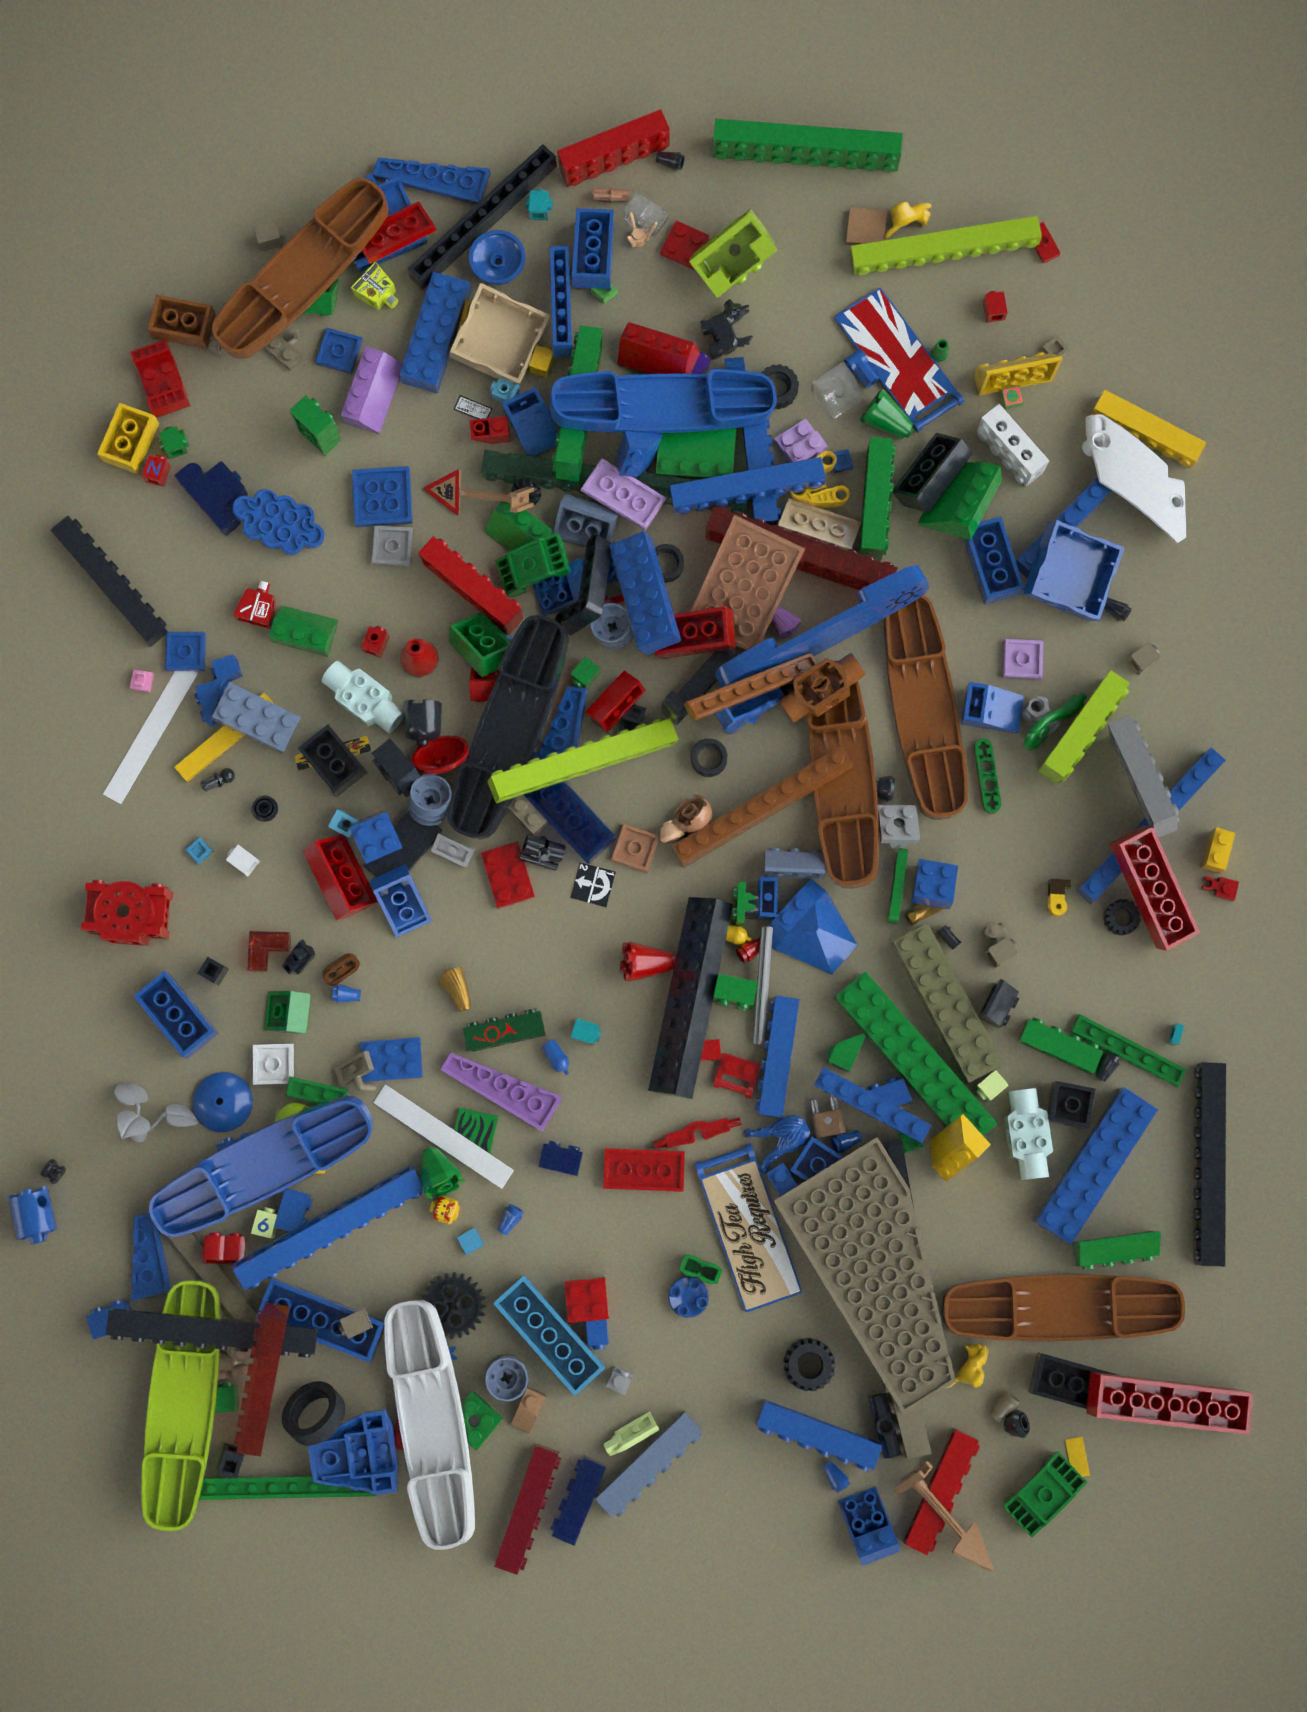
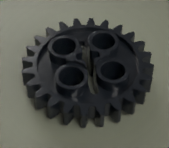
M453 1272L451 1278L448 1273H445L444 1280L441 1276H437L438 1283L432 1280L430 1282L432 1288H425L428 1295H422L421 1297L434 1307L437 1303L444 1305V1313L438 1314L445 1337L450 1333V1338L454 1339L455 1333H457L458 1337L462 1338L463 1331L466 1335H469V1328L477 1329L474 1324L475 1322L482 1323L478 1317L485 1316L481 1308H485L487 1305L481 1304V1301L486 1297L479 1295L483 1289H476L478 1282L470 1283L472 1280L471 1276L465 1280L464 1273L459 1278H457L456 1272ZM448 1285L455 1288V1295L453 1297H449L445 1293ZM463 1289L464 1293L456 1303L458 1309H453L448 1319L443 1321L444 1316L451 1308L449 1302L455 1301L460 1290ZM465 1296L472 1299V1306L470 1308L465 1307L462 1303ZM454 1314L461 1316L462 1322L460 1325L452 1323V1316Z

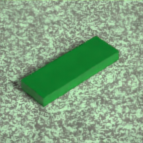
M290 1076L285 1096L321 1104L346 1096L348 1089Z

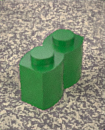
M690 1254L684 1255L679 1268L684 1274L692 1277L699 1276L702 1281L708 1284H718L723 1271L718 1265L711 1262H703L697 1256Z

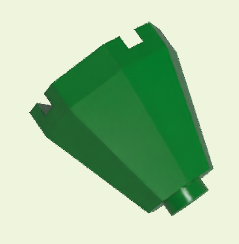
M429 1147L422 1152L423 1154L420 1156L422 1189L429 1200L433 1199L432 1195H437V1197L441 1195L446 1196L460 1187L459 1182L462 1184L465 1182L461 1172L438 1148Z

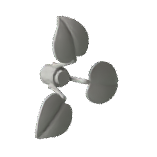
M128 1082L119 1083L115 1087L114 1095L120 1103L136 1105V1113L128 1110L122 1111L117 1117V1129L121 1139L130 1137L136 1142H143L147 1137L148 1131L152 1132L153 1128L165 1117L168 1124L176 1127L199 1124L195 1114L188 1107L182 1104H170L165 1109L166 1113H162L150 1125L149 1121L140 1115V1103L147 1102V1092L141 1086Z

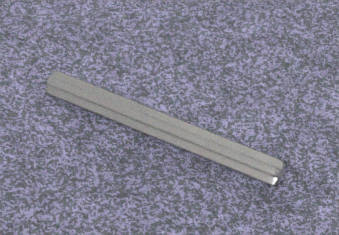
M768 926L761 927L753 1043L760 1045L765 1042L773 928Z

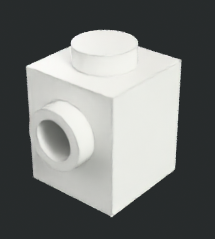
M237 845L236 848L232 847L226 859L246 876H249L260 862L240 845Z

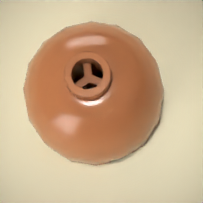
M699 794L693 795L695 798L690 800L688 797L684 799L674 811L676 817L675 820L673 819V822L686 833L693 834L711 822L713 816L712 808L708 801Z

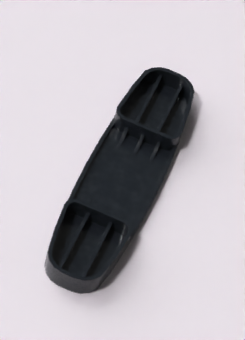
M533 615L522 621L500 662V674L480 718L466 761L458 770L447 814L448 822L460 834L482 840L489 838L495 833L513 798L496 803L488 780L495 771L503 770L505 772L517 764H521V766L527 765L532 759L551 709L569 643L568 633L565 628L551 618Z

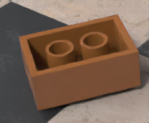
M156 294L147 330L152 339H166L168 342L207 349L216 313L212 305Z

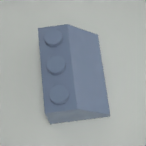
M565 494L559 505L553 534L557 533L561 536L562 540L586 547L588 539L594 533L611 542L617 527L619 514L606 506Z
M769 848V851L764 853L763 877L822 879L825 874V859L820 850L811 849L808 852H800V849H788V852L780 851V848Z

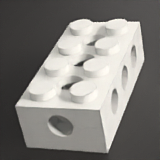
M1000 404L981 418L977 428L978 437L990 446L989 448L995 456H999L1003 466L1013 472L1019 484L1027 487L1044 473L1049 460Z

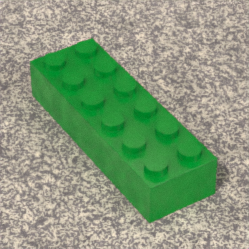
M870 437L867 447L858 555L860 560L881 561L883 555H886L889 546V538L886 537H888V531L890 530L889 515L891 513L892 501L888 500L891 499L893 492L892 477L894 476L895 469L893 462L896 455V446H893V439Z

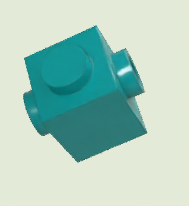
M543 189L530 190V197H526V209H529L530 220L548 221L549 210L553 209V199H550L549 191Z

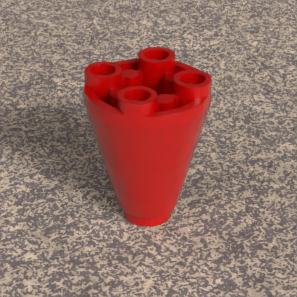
M414 638L409 640L403 647L400 660L402 667L407 673L417 678H422L434 671L439 662L437 649L431 642Z
M634 942L623 943L622 953L624 954V960L620 961V971L624 972V981L627 982L663 974L674 969L676 956L670 952Z

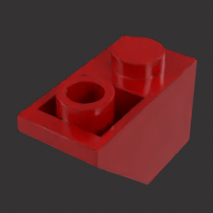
M507 416L469 420L471 440L488 444L510 442Z

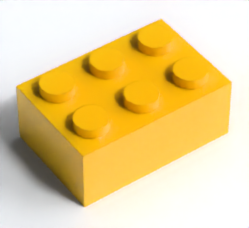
M119 403L97 455L105 463L138 474L160 423L155 415Z

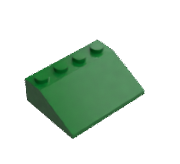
M736 428L661 433L662 438L657 452L656 474L710 478L733 474Z
M983 461L967 462L934 504L933 508L928 513L923 512L918 525L971 540L1002 482L1000 466Z

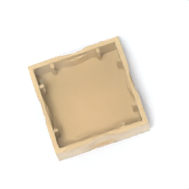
M480 283L470 305L467 318L461 326L450 350L449 357L496 379L500 377L514 384L521 385L536 345L539 344L549 322L550 315L527 304L514 301L506 294Z

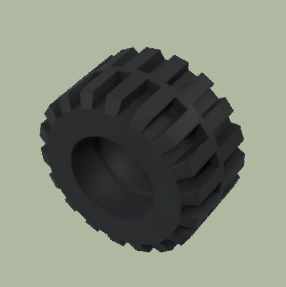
M806 1338L791 1344V1347L787 1349L783 1360V1367L787 1378L795 1387L803 1391L813 1392L824 1388L826 1384L830 1383V1379L835 1373L836 1363L829 1347L817 1339ZM807 1352L815 1353L821 1360L820 1371L812 1377L802 1375L797 1367L799 1357Z

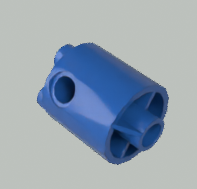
M48 1186L37 1188L36 1192L32 1191V1189L21 1191L20 1196L19 1193L7 1196L16 1240L24 1239L33 1245L47 1241L48 1234L57 1230Z

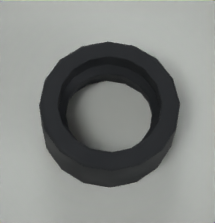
M661 544L655 547L657 556L661 553H671L677 559V567L672 573H662L664 582H672L679 578L684 568V558L679 548L671 544Z
M707 738L699 741L691 752L693 769L704 777L719 775L727 765L728 754L726 748L715 739ZM713 747L718 750L721 756L718 766L706 769L699 764L698 754L703 748Z

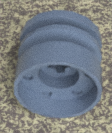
M604 604L601 616L591 623V630L599 644L610 650H618L627 646L634 635L628 612L619 604ZM616 626V627H617V631H616V630H613V631L611 632L610 628H611V627L614 628V627Z
M431 774L423 775L414 781L411 786L408 806L410 816L414 821L421 825L434 826L445 820L452 794L447 781L440 776Z
M498 1356L487 1367L485 1375L486 1387L497 1400L505 1402L516 1400L527 1389V1369L523 1362L515 1356ZM504 1372H507L508 1375L512 1374L509 1382L501 1380Z

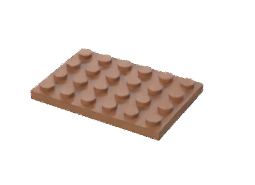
M734 515L691 611L724 606L733 610L735 645L749 650L762 642L805 548Z

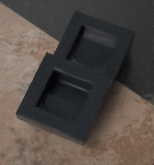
M634 704L623 715L618 732L625 729L632 731L635 730L636 726L641 725L646 708Z

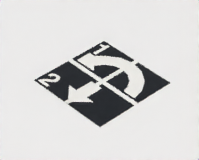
M580 862L571 898L607 907L616 872Z

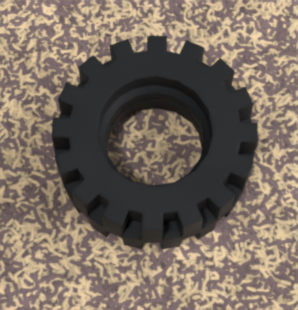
M1119 899L1112 902L1104 911V925L1115 935L1123 936L1132 933L1141 922V913L1138 911V906H1135L1134 902H1130L1127 899ZM1123 909L1129 913L1130 921L1127 925H1119L1115 921L1114 915L1117 910Z

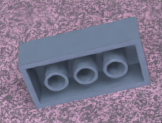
M229 682L211 719L283 754L301 717Z

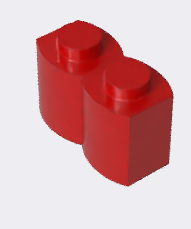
M217 1232L209 1233V1235L204 1236L203 1263L232 1265L245 1257L246 1238L242 1237V1234L231 1233L229 1236H221V1233Z

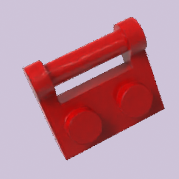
M723 1053L713 1087L731 1090L751 1099L761 1064ZM725 1074L749 1082L748 1088L722 1080V1075Z

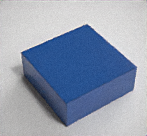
M848 449L834 452L837 459L833 468L834 474L853 469Z

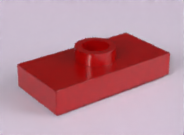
M1042 222L1039 224L1042 235L1041 241L1034 248L1044 264L1059 257L1061 252L1045 223Z

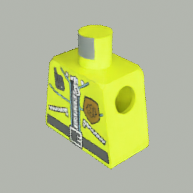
M376 262L351 287L355 297L378 310L384 304L393 309L399 301L393 296L396 292L394 283Z

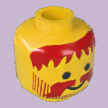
M441 1195L437 1201H432L429 1212L433 1213L432 1218L434 1221L449 1225L453 1221L456 1222L461 1206H458L456 1199Z

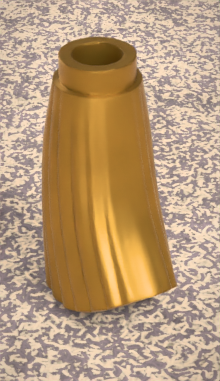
M462 967L446 970L437 985L449 993L459 1012L471 1009L469 991Z

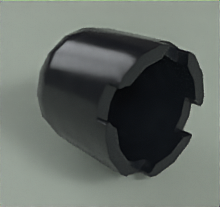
M423 699V703H414V700L404 701V732L406 737L411 741L417 742L419 746H427L428 742L438 739L441 733L442 703Z

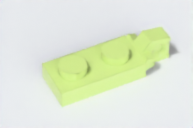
M649 1411L616 1430L612 1439L603 1445L609 1456H612L659 1431V1428Z

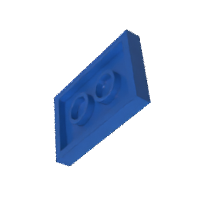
M421 1038L360 1042L361 1052H369L374 1068L373 1071L362 1076L363 1082L423 1078Z

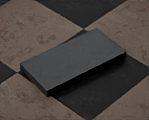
M408 811L394 827L401 841L402 848L367 864L365 863L363 867L375 877L405 864L410 872L434 843L438 833H442L443 830L437 825L425 826L417 823Z

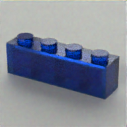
M585 1455L583 1460L578 1459L574 1469L577 1472L575 1480L570 1479L566 1489L570 1491L567 1499L562 1498L558 1510L562 1511L559 1519L554 1518L550 1529L553 1530L552 1537L575 1546L606 1470V1464Z

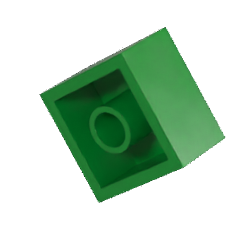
M718 974L713 1001H716V1005L728 1007L730 1004L735 1005L737 1010L747 1011L748 1008L752 1009L758 982Z

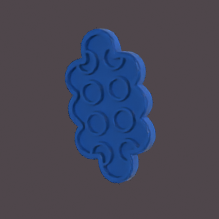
M262 489L256 492L253 498L240 496L233 502V515L243 522L242 530L245 537L252 541L261 540L264 547L268 549L280 548L286 555L293 556L300 553L303 547L310 549L318 548L324 541V530L318 524L313 523L315 515L312 508L306 504L296 505L290 496L283 495L277 497L273 491Z

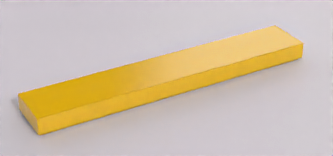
M265 693L259 696L273 703ZM223 726L178 763L175 769L186 782H189L244 735Z

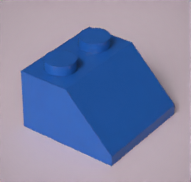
M625 431L615 458L619 475L638 477L650 467L659 447L662 434Z

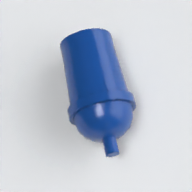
M555 1039L544 1044L541 1049L550 1062L551 1068L557 1072L563 1071L565 1075L569 1074L567 1071L569 1057L565 1055Z

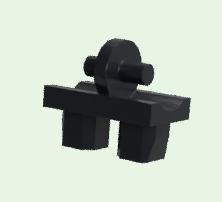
M302 939L289 954L282 967L288 974L295 971L299 975L315 957L313 947L306 945Z

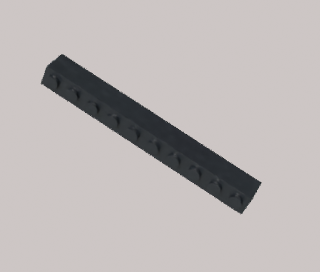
M542 144L408 267L410 278L424 290L429 285L433 272L441 274L472 246L473 242L480 235L486 233L521 201L530 190L534 189L557 167L556 156Z
M1201 1062L1197 1064L1194 1070V1076L1197 1079V1087L1194 1089V1097L1197 1099V1107L1194 1109V1117L1197 1119V1127L1194 1128V1138L1197 1139V1147L1194 1148V1158L1197 1159V1167L1194 1168V1179H1197V1188H1194V1199L1197 1200V1208H1194L1193 1212L1194 1220H1196V1228L1193 1231L1196 1249L1193 1251V1259L1196 1261V1265L1225 1267L1226 1063Z
M111 1308L108 1312L105 1335L111 1336L110 1339L123 1340V1337H131L133 1342H144V1339H152V1343L165 1344V1341H173V1345L186 1346V1343H195L194 1347L207 1348V1345H215V1349L218 1350L236 1347V1351L240 1352L257 1349V1353L269 1354L270 1350L278 1351L277 1355L290 1356L291 1352L298 1353V1357L310 1358L311 1354L315 1355L318 1328Z

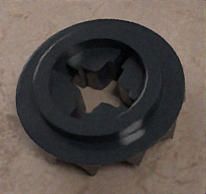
M528 478L517 480L513 484L511 492L525 487H534V491L529 493V502L536 505L542 495L538 483Z

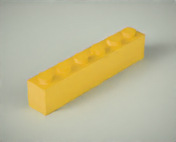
M1107 390L1103 391L1091 415L1106 416L1139 441L1145 443V446L1162 452L1167 458L1176 459L1185 467L1192 468L1207 443Z

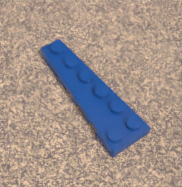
M378 158L373 171V177L385 181L390 177L395 176L397 178L400 176L403 186L477 205L483 199L491 172L488 168L468 166L467 168L456 167V165L441 166L438 163L421 164L418 161Z

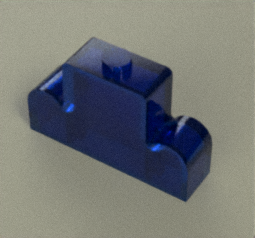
M220 461L204 473L198 464L189 463L174 475L182 487L225 536L229 535L241 524L242 521L233 515V502L240 496H247L248 492L240 482L242 478L235 470L231 472L224 462Z

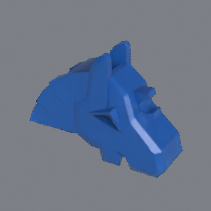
M779 687L714 713V716L718 718L724 731L734 734L748 722L754 725L762 714L780 705L779 700L785 697Z

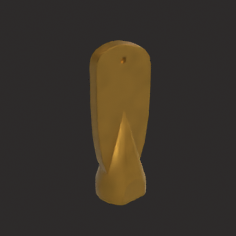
M918 904L914 910L905 913V918L911 926H914L919 920L926 919L944 908Z

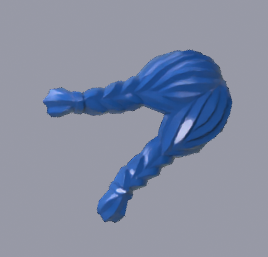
M797 1115L786 1116L779 1119L773 1125L763 1127L762 1129L751 1130L747 1128L743 1132L746 1138L770 1137L772 1135L779 1138L777 1146L774 1147L770 1154L766 1155L759 1166L762 1173H767L770 1164L775 1162L781 1155L796 1151L804 1146L810 1138V1130L807 1123L802 1117Z

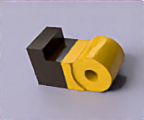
M1048 880L1047 908L1052 916L1058 917L1067 911L1065 889L1071 888V880Z

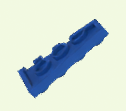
M567 687L558 707L556 717L552 720L551 728L548 735L545 736L542 743L543 746L536 758L542 760L551 753L557 752V754L564 753L565 749L573 746L578 748L588 693L586 688Z
M150 1213L134 1216L131 1301L166 1293L172 1289L160 1231L151 1219Z

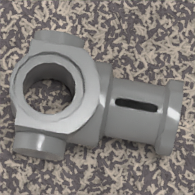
M1040 694L1025 705L1021 715L1029 722H1037L1050 713L1051 709L1048 707V700ZM1031 704L1037 705L1039 711H1033L1031 709ZM1061 720L1047 725L1049 734L1062 723Z

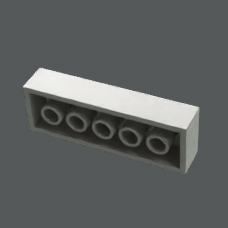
M1131 715L1108 723L1111 744L1149 826H1153L1157 837L1178 830L1177 823L1180 822L1178 808L1175 803H1171V794L1168 787L1163 786V776L1160 770H1156L1154 766L1156 762L1153 754H1148V745L1145 737L1140 736V727L1137 720L1133 721Z

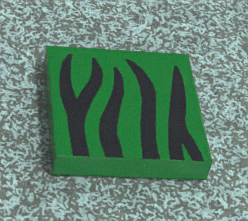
M459 1108L455 1131L490 1154L499 1116Z

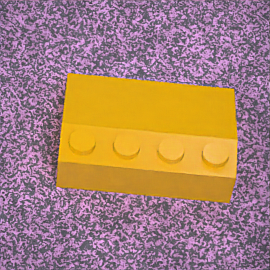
M1042 352L1028 358L1021 356L1012 361L1001 360L992 365L988 363L981 364L974 373L978 395L1001 392V389L1019 385L1020 387L1051 382L1062 362V356L1052 353L1044 354Z

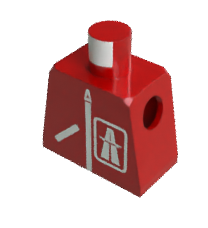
M259 581L257 590L249 588L245 590L233 615L237 621L271 629L276 599L272 594H268L269 583Z

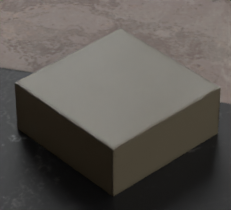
M1057 335L1043 345L1042 350L1045 354L1052 353L1064 356L1068 353L1069 348Z

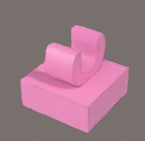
M133 669L130 689L150 693L154 673Z

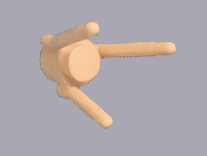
M630 212L632 232L631 237L627 236V239L632 248L642 247L645 241L650 240L657 222H654L647 234H645L642 229L636 228L633 213Z

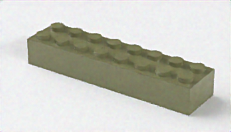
M927 923L894 940L891 946L965 1084L1004 1065L929 924Z

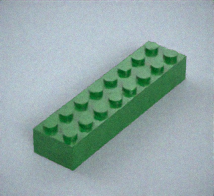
M580 325L579 332H575L574 336L575 348L572 349V364L569 365L568 376L599 371L603 349V328ZM558 425L560 429L559 433L556 434L555 441L557 446L552 456L553 471H556V479L579 482L588 431L568 429Z

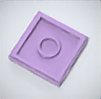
M1004 639L1003 678L1042 680L1043 641Z

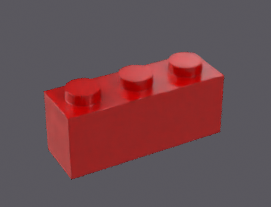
M624 670L585 713L593 723L608 733L646 692V689L637 678Z

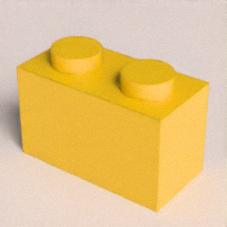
M1218 827L1210 832L1201 865L1202 869L1219 874L1226 870L1235 837L1234 832Z

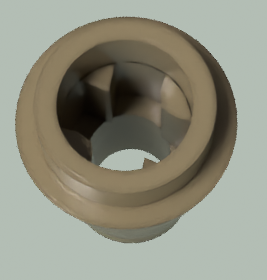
M1007 1391L1000 1396L990 1415L1000 1423L1018 1408L1017 1405L1020 1402Z

